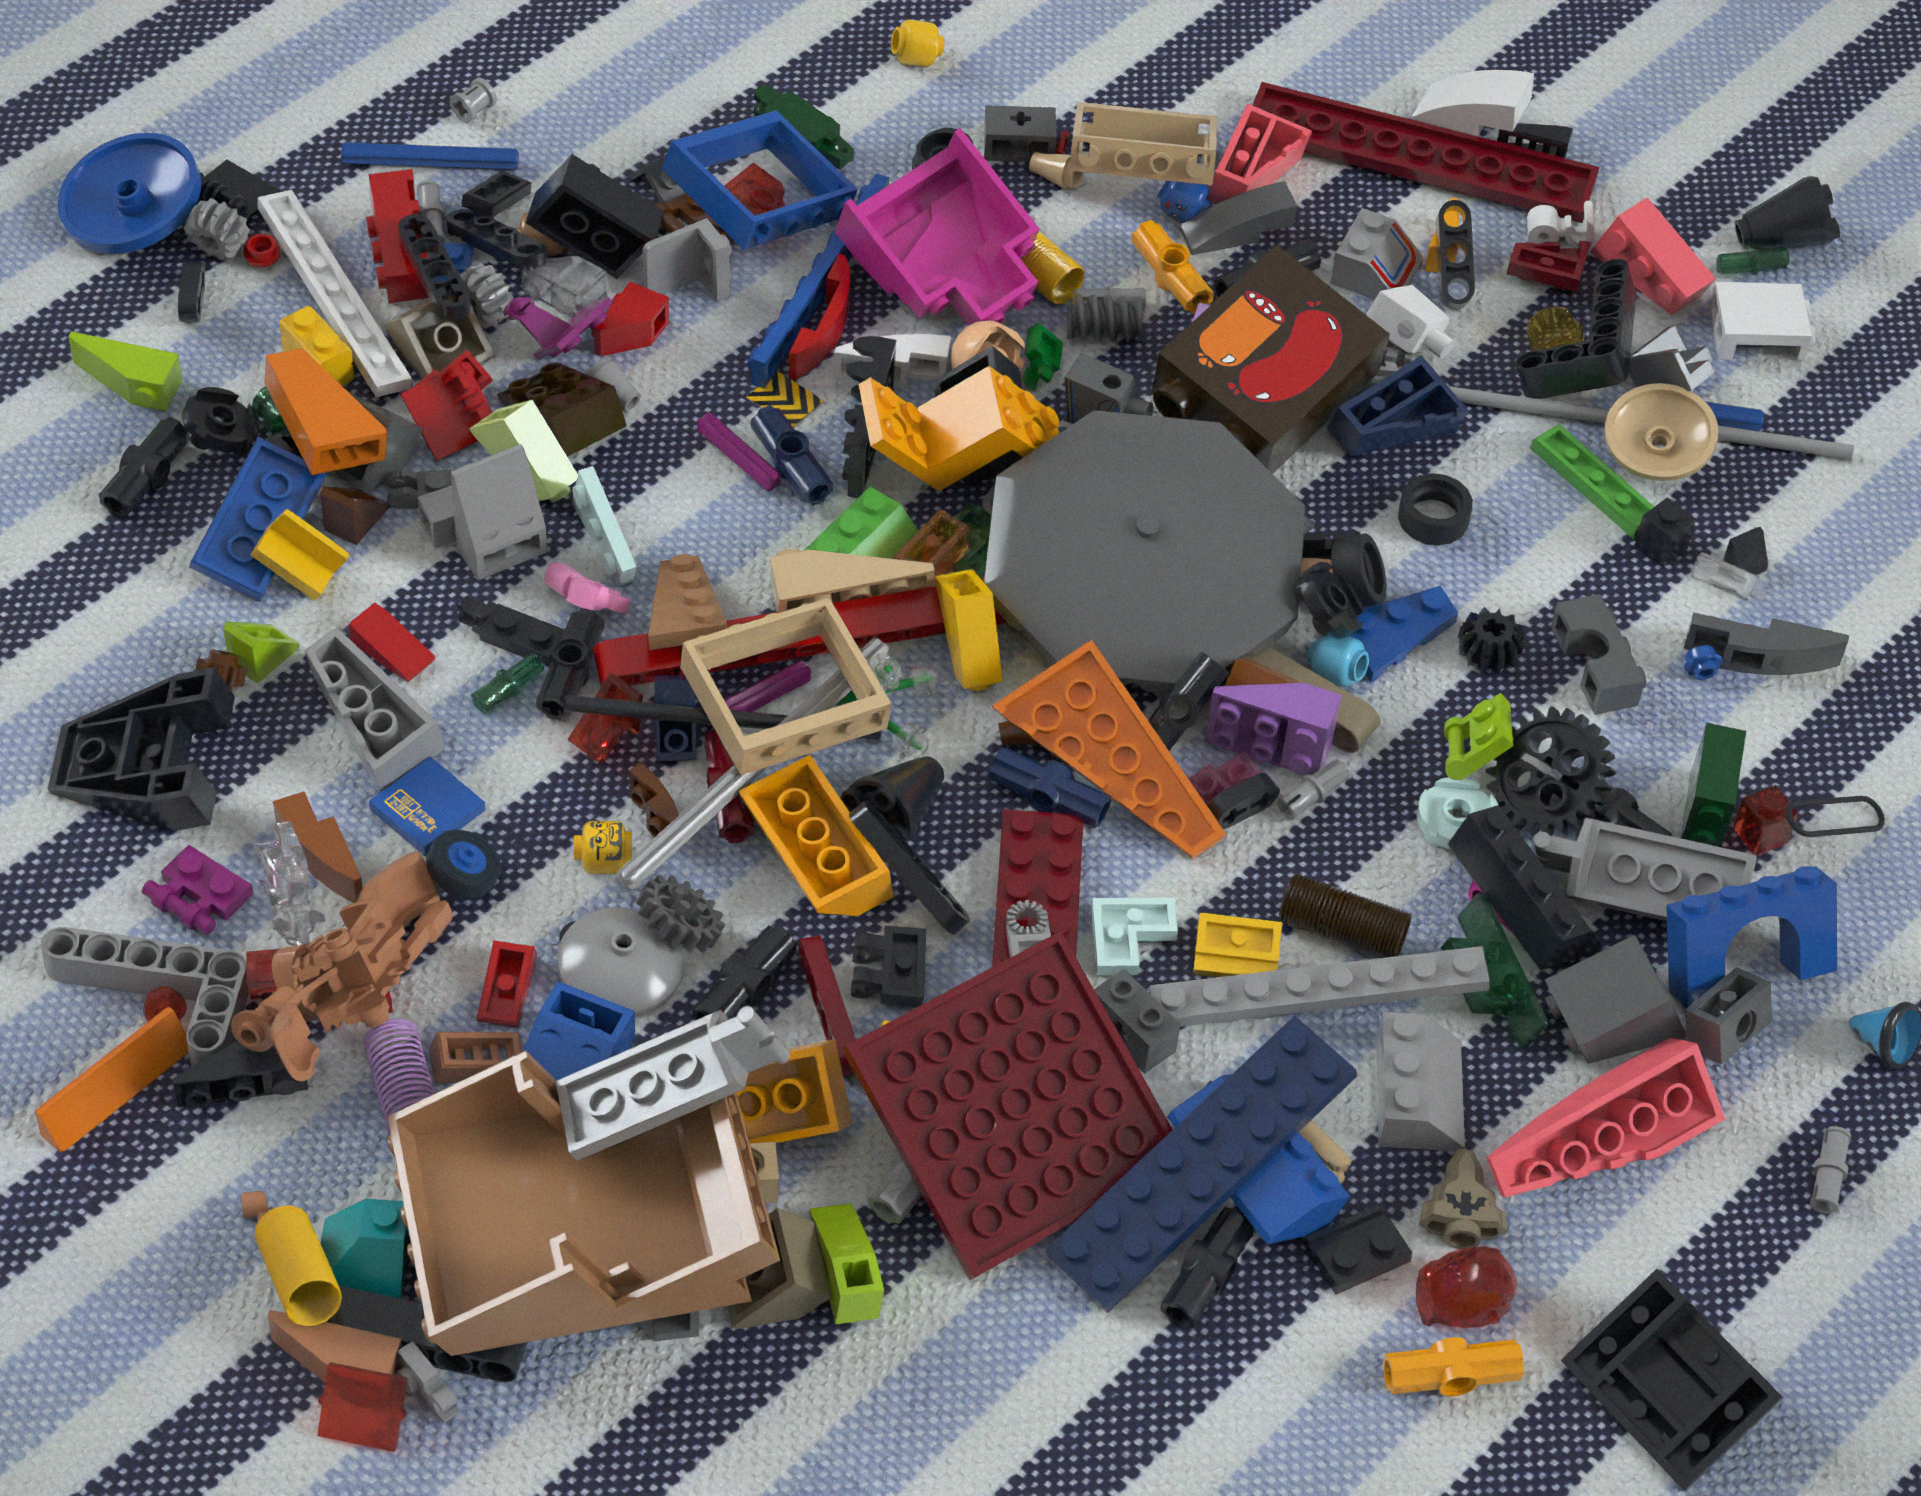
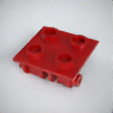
M458 363L448 368L447 372L400 394L416 425L423 428L421 434L435 461L477 442L478 440L474 437L470 428L493 413L467 363L462 365Z

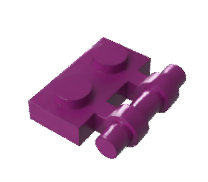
M188 845L161 870L162 880L168 885L160 886L153 880H148L142 888V894L151 899V904L162 912L170 911L180 918L182 925L190 930L198 929L206 935L210 934L216 926V921L210 918L213 913L227 921L253 895L252 884L191 845ZM185 895L196 903L189 904L181 898Z

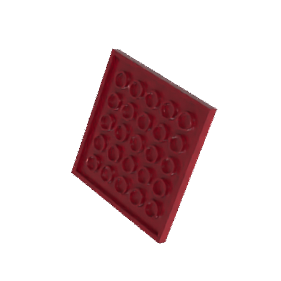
M1062 931L842 1048L845 1057L969 1281L1076 1221L1173 1130Z

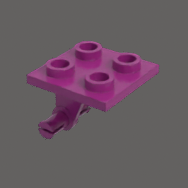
M529 297L514 298L505 306L503 313L504 316L509 314L508 320H519L541 346L533 353L537 359L548 355L555 358L562 352L566 354L582 340L578 334H581L588 328L592 330L608 316L604 310L613 301L606 297L583 307L568 322L535 305L534 301L530 303L529 301L532 299Z

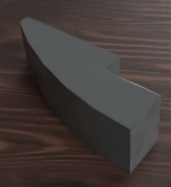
M1282 181L1262 186L1219 202L1181 224L1180 231L1191 255L1258 243L1260 232L1294 226L1297 204L1286 182Z

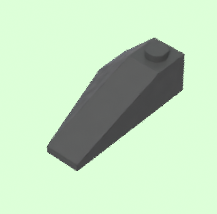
M350 393L385 427L387 431L386 455L383 461L335 470V473L345 481L369 492L385 481L389 472L399 471L409 464L423 428Z

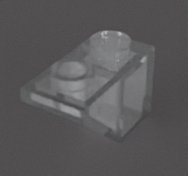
M579 256L549 258L546 265H542L543 267L541 268L537 267V269L533 270L531 266L530 270H526V267L522 270V288L524 292L571 318L583 307L608 297L607 271Z

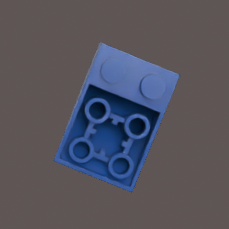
M557 981L536 1017L522 1052L527 1051L556 1080H560L629 1050L636 1040L635 1011Z

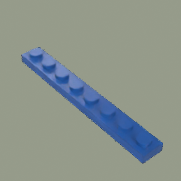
M876 173L869 185H864L861 188L856 205L858 206L889 186V177ZM835 230L830 234L824 252L818 253L814 258L812 269L807 277L802 276L799 280L793 298L791 300L787 299L784 302L777 322L771 323L768 326L764 341L760 347H754L748 360V367L751 368V385L765 389L790 352L801 328H806L826 298L827 276L838 254L846 255L848 263L852 259L853 255L837 236Z

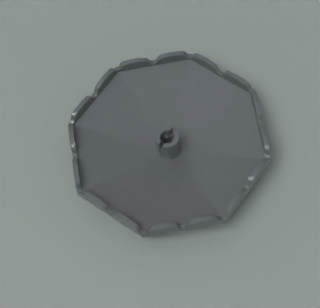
M1093 410L996 476L984 583L993 593L994 608L1014 629L1017 631L1023 630L1028 635L1034 650L1050 667L1092 640L1124 687L1126 684L1135 683L1147 692L1165 694L1175 686L1201 651L1229 672L1228 675H1230L1236 658H1245L1250 653L1254 655L1260 653L1289 631L1292 624L1298 618L1299 597L1295 592L1294 584L1301 577L1305 506L1219 422Z

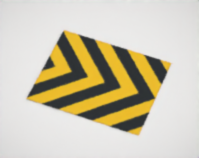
M779 371L774 374L765 389L758 387L746 397L762 408L769 405L773 408H780L792 427L824 402V400Z

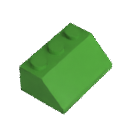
M871 486L804 549L921 562L930 553L929 545L902 505Z

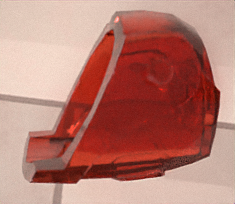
M1486 1246L1468 1247L1450 1252L1440 1259L1430 1261L1419 1270L1416 1282V1301L1422 1323L1426 1326L1439 1323L1459 1328H1476L1489 1324H1498L1500 1318L1511 1309V1302L1514 1299L1517 1288V1279L1509 1262L1501 1254V1251L1496 1248Z

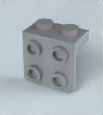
M706 218L646 243L643 247L644 287L665 294L700 280L716 302L729 298L730 281L732 280L729 255L732 254V248L728 238L724 234L720 235Z

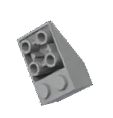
M522 444L499 451L492 456L464 465L451 472L457 551L477 580L547 553L546 525Z

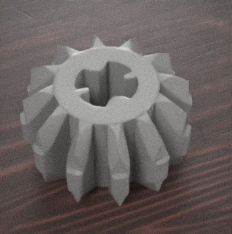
M211 198L208 201H200L193 207L184 227L188 234V241L195 243L197 250L205 251L208 257L215 255L220 260H224L226 257L234 258L243 248L250 232L246 225L247 220L237 214V209L229 208L226 202L219 204Z
M479 263L470 266L460 274L469 291L470 305L483 328L495 326L508 316H504L503 311L505 306L514 298L508 291L510 285L503 281L502 273L496 274L492 265L485 266Z

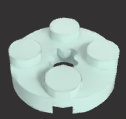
M1446 777L1436 781L1434 787L1428 789V791L1425 789L1421 794L1417 808V822L1420 829L1424 832V840L1432 847L1451 849L1448 846V842L1466 819V817L1455 818L1450 815L1453 809H1459L1461 815L1468 816L1470 813L1497 806L1496 799L1491 793L1490 797H1488L1486 793L1480 790L1481 785L1471 779L1453 780Z

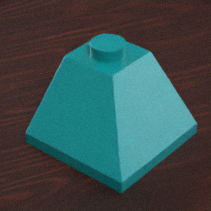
M366 1198L325 1218L320 1244L338 1285L402 1299L409 1260L407 1246L411 1243L409 1230L401 1217V1208L404 1207L403 1201Z

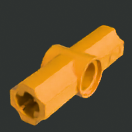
M1149 220L1141 223L1138 229L1132 232L1131 242L1155 271L1156 285L1161 289L1171 291L1185 311H1190L1194 315L1199 303L1208 305L1213 301L1214 292L1189 262V250L1182 244L1174 243L1159 223Z
M1451 1337L1437 1341L1429 1349L1385 1353L1383 1359L1384 1380L1386 1388L1390 1391L1391 1395L1439 1390V1393L1444 1396L1455 1397L1471 1392L1477 1385L1520 1381L1524 1374L1523 1354L1521 1346L1516 1343V1340L1468 1345V1342L1463 1338Z

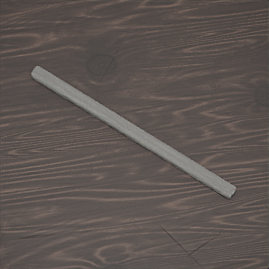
M874 638L860 651L873 671L887 658L889 648L880 639ZM839 669L778 725L834 707L852 690L841 670ZM733 765L618 870L617 881L629 891L637 888L739 794V790L748 786L766 768L740 775L736 766Z

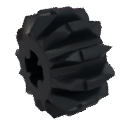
M1483 607L1479 614L1470 612L1466 622H1463L1459 630V655L1467 656L1468 666L1479 664L1482 673L1488 667H1492L1497 673L1504 666L1512 668L1517 658L1523 653L1525 642H1523V625L1516 623L1514 614L1502 615L1500 608L1495 613H1491L1485 607Z

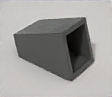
M1636 935L1545 979L1551 995L1545 997V1000L1556 1020L1564 1017L1568 1028L1562 1030V1033L1572 1053L1581 1050L1588 1064L1650 1048L1669 1037L1681 1039L1686 1036L1678 1015Z

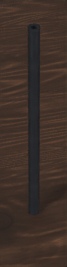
M565 695L563 710L568 712L712 725L702 707ZM730 710L738 726L743 728H772L780 724L788 716ZM882 730L859 738L880 740Z

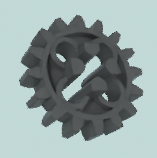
M660 875L654 881L650 879L636 901V904L641 907L638 914L649 919L645 924L647 928H656L659 931L658 938L663 939L667 937L671 939V944L675 948L679 943L683 944L688 952H692L695 947L701 953L705 952L707 947L712 948L725 927V923L720 921L723 913L713 909L716 902L710 899L706 900L702 897L704 891L702 889L696 891L691 889L690 883L686 880L683 884H679L674 876H670L667 881Z

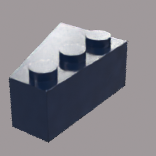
M1421 355L1339 406L1327 430L1351 457L1456 433L1468 413V409Z

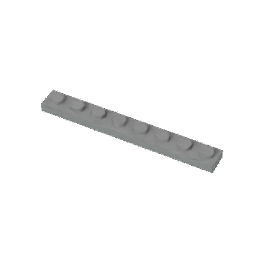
M1479 946L1150 985V994L1181 1023V1027L1489 990L1490 980L1483 947Z

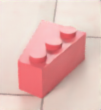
M1247 104L1214 174L1213 184L1210 185L1207 199L1216 205L1238 194L1273 184L1301 160L1312 130Z
M1648 197L1618 215L1590 251L1591 254L1603 263L1611 259L1626 260L1634 287L1671 315H1674L1701 297L1716 279Z

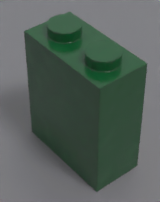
M1706 723L1690 774L1680 839L1717 847L1722 846L1736 805L1746 731Z

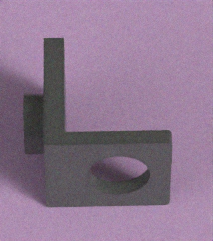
M666 155L632 173L628 178L631 181L645 174L659 201L668 204L686 193L662 170Z

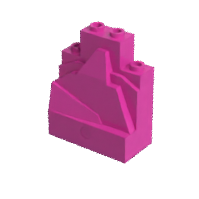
M961 128L954 131L949 146L858 206L852 199L845 202L835 233L858 263L888 295L896 293L904 304L910 306L919 319L930 312L934 316L951 303L968 326L979 321L1002 323L1006 318V313L1012 309L1018 312L1034 300L1032 295L1039 282L1020 258L1026 256L1036 246L1034 241L1040 229Z

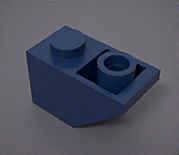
M685 675L654 676L655 703L695 707V693ZM655 719L656 761L697 760L696 723Z

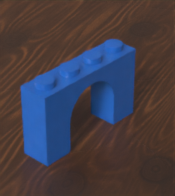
M1817 866L1800 867L1795 872L1780 876H1765L1756 882L1741 886H1726L1720 891L1702 896H1687L1682 901L1666 905L1669 992L1685 1008L1692 1005L1725 977V958L1732 939L1744 926L1762 917H1778L1780 925V963L1799 980L1837 971V883Z

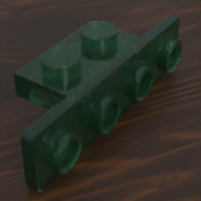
M1477 893L1458 915V921L1466 938L1449 937L1440 948L1442 951L1483 947L1490 980L1489 990L1462 993L1473 1014L1504 1015L1520 1047H1528L1548 1025V1020L1486 894Z

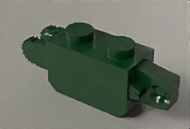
M760 85V87L755 89L754 98L757 103L754 105V117L777 110L835 168L840 170L847 163H851L854 160V148L840 136V124L832 117L825 115L807 100L800 98L790 90L782 94L776 89L769 87V85Z

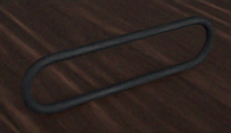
M1868 796L1798 800L1790 802L1786 808V816L1790 826L1796 833L1804 837L1876 832L1881 830L1885 824L1882 809ZM1863 801L1875 809L1879 823L1876 826L1805 831L1796 824L1793 819L1792 810L1794 807Z

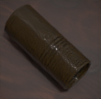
M1298 872L1292 876L1278 916L1279 922H1283V924L1287 923L1291 927L1302 928L1303 931H1310L1312 934L1315 933L1316 936L1320 934L1321 937L1330 938V941L1341 942V944L1345 943V946L1349 945L1353 949L1357 948L1361 952L1372 953L1373 956H1380V958L1399 956L1412 919L1411 912L1400 911L1399 908H1392L1388 904L1384 905L1380 901H1373L1372 898L1361 897L1360 894H1353L1351 891L1347 893V890L1343 891L1342 888L1338 889L1337 886L1333 888V885H1329V883L1318 882L1317 879L1314 880V878L1310 879L1306 875H1299Z

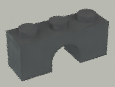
M1600 594L1558 602L1551 629L1564 655L1587 654L1595 658L1586 661L1580 687L1594 715L1638 706L1642 691L1646 687L1645 672L1641 666H1637L1631 655L1628 639L1622 637L1616 626L1613 610L1607 608Z

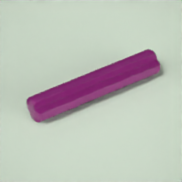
M706 413L698 419L697 430L765 490L771 491L780 485L781 473L712 413Z
M799 660L724 701L729 710L753 712L809 682L812 679L811 669L803 660Z

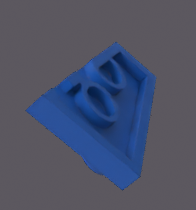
M1441 585L1363 609V613L1357 616L1358 622H1363L1362 627L1349 636L1360 640L1369 655V664L1365 674L1372 683L1379 678L1382 671L1391 664L1397 665L1406 659L1407 653L1415 647L1426 645L1457 622L1458 611Z

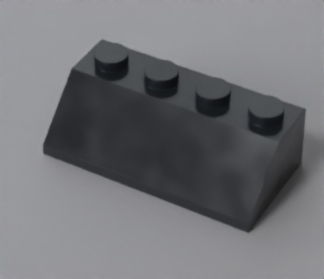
M1497 805L1468 814L1448 842V846L1541 971L1599 951L1602 946L1592 930L1501 808Z

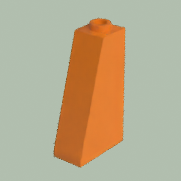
M303 348L266 355L265 385L311 475L385 460L387 443L385 427Z

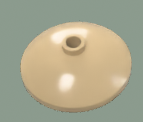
M1657 383L1639 386L1617 399L1608 412L1604 435L1610 454L1621 467L1641 478L1654 481H1672L1690 476L1707 464L1716 449L1718 424L1709 405L1697 394L1687 391L1680 386ZM1660 444V445H1663L1664 447H1661V448H1660V447H1656V446H1654V445Z

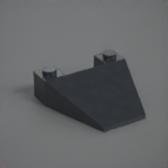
M212 667L176 674L63 724L47 789L53 795L171 831L210 825L217 792L195 763L187 764L194 734L229 728L235 701L234 694L216 669Z

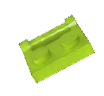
M1501 693L1490 700H1483L1478 703L1472 712L1464 718L1452 717L1445 722L1444 736L1449 744V757L1446 759L1445 769L1449 778L1462 780L1513 747L1510 702ZM1470 737L1471 751L1465 754L1464 740Z

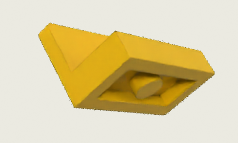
M286 509L266 528L251 556L315 601L324 591L334 572L347 561L350 554L296 514Z

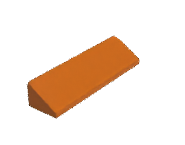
M170 1007L165 1008L37 1108L35 1115L41 1136L59 1152L66 1151L189 1053L186 1032L175 1012Z

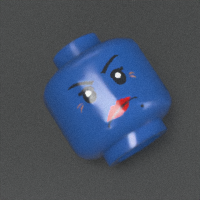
M1165 181L1157 195L1161 199L1160 209L1182 224L1210 208L1212 204L1207 199L1210 188L1204 184Z

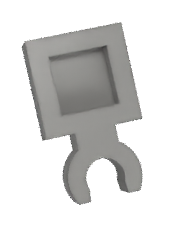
M412 1341L399 1349L397 1352L400 1370L396 1374L406 1392L410 1395L416 1392L425 1405L429 1403L433 1412L443 1424L458 1415L459 1411L454 1406L458 1402L457 1398L439 1380V1373Z

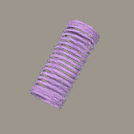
M400 1018L389 1019L383 1024L371 1028L365 1034L363 1040L388 1136L391 1133L387 1116L406 1108L404 1106L423 1100L421 1098L424 1096L429 1097L435 1094L417 1026L409 1020ZM394 1029H406V1030H398V1031H392V1032L386 1033V1034L380 1036L379 1038H377V1039L370 1045L371 1041H372L376 1036L380 1035V1034L383 1033V1032L390 1031V1030H394ZM403 1033L412 1035V1037H394L373 1048L377 1042L391 1035ZM409 1040L405 1043H396L384 1049H379L382 1046L394 1041ZM400 1059H407V1060L402 1061V1062H399V1063L390 1064V1063L395 1062V1061H398V1060H400ZM409 1065V1066H407V1067H405V1068H401V1069H397V1070H392V1069L397 1068V1067H400V1066ZM411 1071V1072H409V1073H407V1074H403V1075H399V1076H394V1075L400 1074V1073H402V1072ZM405 1078H411L402 1082H396ZM407 1084H413V1085L408 1086V1087L399 1088V1087L405 1086V1085H407ZM415 1090V1091L410 1092V1093H407V1094L399 1095V1094L404 1093V1092H407V1091ZM410 1097H415V1098H413V1099L401 1101V1100H404V1099H407V1098H410Z

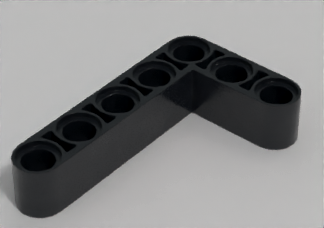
M1611 259L1599 265L1596 270L1588 341L1526 352L1516 359L1515 366L1525 397L1534 399L1549 398L1618 385L1627 379L1630 367L1636 291L1626 260Z

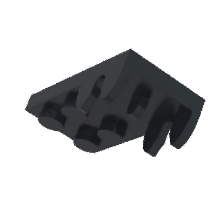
M865 336L856 339L853 342V349L862 356L872 357L874 361H857L846 364L847 375L860 383L871 377L894 392L897 340L878 336ZM855 385L851 389V395L859 402H862L859 385ZM856 404L854 409L846 410L844 413L845 421L854 427V432H847L845 437L843 454L849 455V458L846 457L842 474V480L848 481V497L854 498L860 497L865 492L877 451L870 446L863 405Z

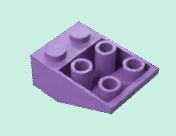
M1307 683L1215 686L1212 694L1205 742L1223 750H1230L1252 757L1259 762H1267L1291 770L1299 775H1313L1323 768L1332 747L1342 695Z

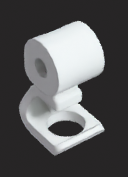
M1585 201V222L1577 228L1574 227L1571 221V215L1560 218L1557 210L1552 206L1539 205L1532 208L1527 215L1529 242L1536 244L1558 242L1559 238L1565 236L1566 242L1578 248L1579 241L1591 242V248L1594 244L1592 202Z

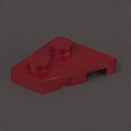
M1559 241L1541 244L1532 242L1515 243L1507 274L1516 276L1521 280H1532L1552 285L1557 289H1568L1577 292L1591 242L1579 241L1578 248L1560 249Z

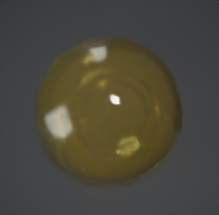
M1548 307L1537 312L1529 320L1527 337L1530 348L1534 351L1583 342L1584 330H1582L1581 322L1572 316L1569 309L1564 307Z

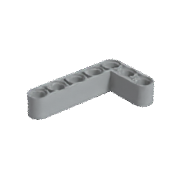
M56 927L46 932L42 937L40 946L45 969L48 976L54 981L196 1001L186 1034L192 1067L235 1042L236 1038L232 1033L231 1022L236 1014L244 1011L250 992L247 964L239 952L69 927Z

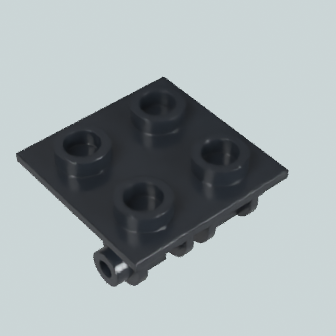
M226 159L205 177L201 173V192L196 205L200 201H208L210 198L216 200L219 204L226 202L229 208L237 209V214L248 220L259 211L257 209L258 197L279 193L281 190Z

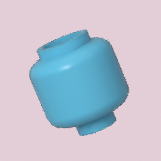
M1329 634L1326 637L1322 636L1318 641H1314L1308 651V662L1311 663V670L1337 686L1346 688L1364 677L1369 664V655L1360 640L1350 636L1338 638Z

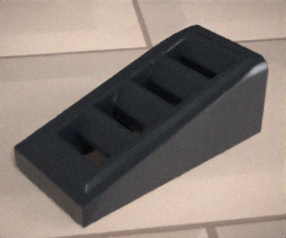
M1517 123L1513 132L1499 129L1497 141L1566 158L1573 128L1559 125ZM1509 136L1516 137L1515 143L1508 142ZM1523 139L1529 140V144L1522 143Z

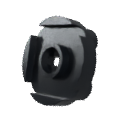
M205 387L199 389L195 396L191 397L190 395L182 411V422L186 430L191 434L190 441L195 447L202 450L211 448L221 452L244 454L248 451L259 431L260 419L258 413L250 403L246 408L242 403L238 402L239 395L230 390L218 387Z
M1318 562L1302 573L1301 579L1295 582V592L1306 603L1313 616V626L1320 635L1326 637L1332 634L1338 638L1348 637L1362 627L1363 622H1358L1357 616L1363 613L1361 601L1354 587L1343 574L1336 578L1333 573L1328 571L1334 566L1326 562Z

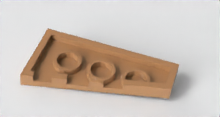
M681 554L672 557L671 560L660 561L648 634L649 650L681 646L683 642L696 639L700 635L706 636L727 629L726 620L699 555Z

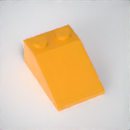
M835 1039L789 1048L790 1058L786 1063L777 1064L773 1062L748 1073L745 1087L737 1092L750 1143H780L841 1131L853 1124Z

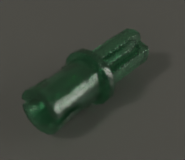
M1785 246L1758 250L1755 247H1749L1747 251L1719 254L1716 258V269L1723 275L1743 272L1757 275L1759 271L1787 269L1789 265V253Z
M531 653L507 671L504 669L498 670L496 677L471 694L473 704L481 713L485 715L490 713V711L509 697H517L523 685L544 671V664L536 654Z

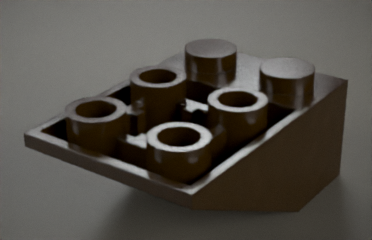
M560 363L547 364L540 369V373L530 378L515 380L509 384L508 389L497 394L498 399L505 407L533 400L567 457L627 426L614 385Z

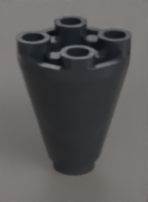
M1815 176L1804 177L1743 214L1742 219L1735 220L1734 222L1736 235L1741 247L1772 248L1827 245L1832 243L1834 239L1840 238L1838 222L1835 217L1831 218L1828 206L1833 204V196L1829 185H1821L1818 177Z
M932 757L915 758L857 779L841 794L840 799L849 812L853 811L862 801H869L908 843L913 838L941 788L944 780V770L940 763Z

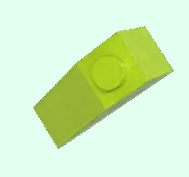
M71 331L68 337L74 364L130 404L139 405L144 408L168 410L183 380L178 353Z

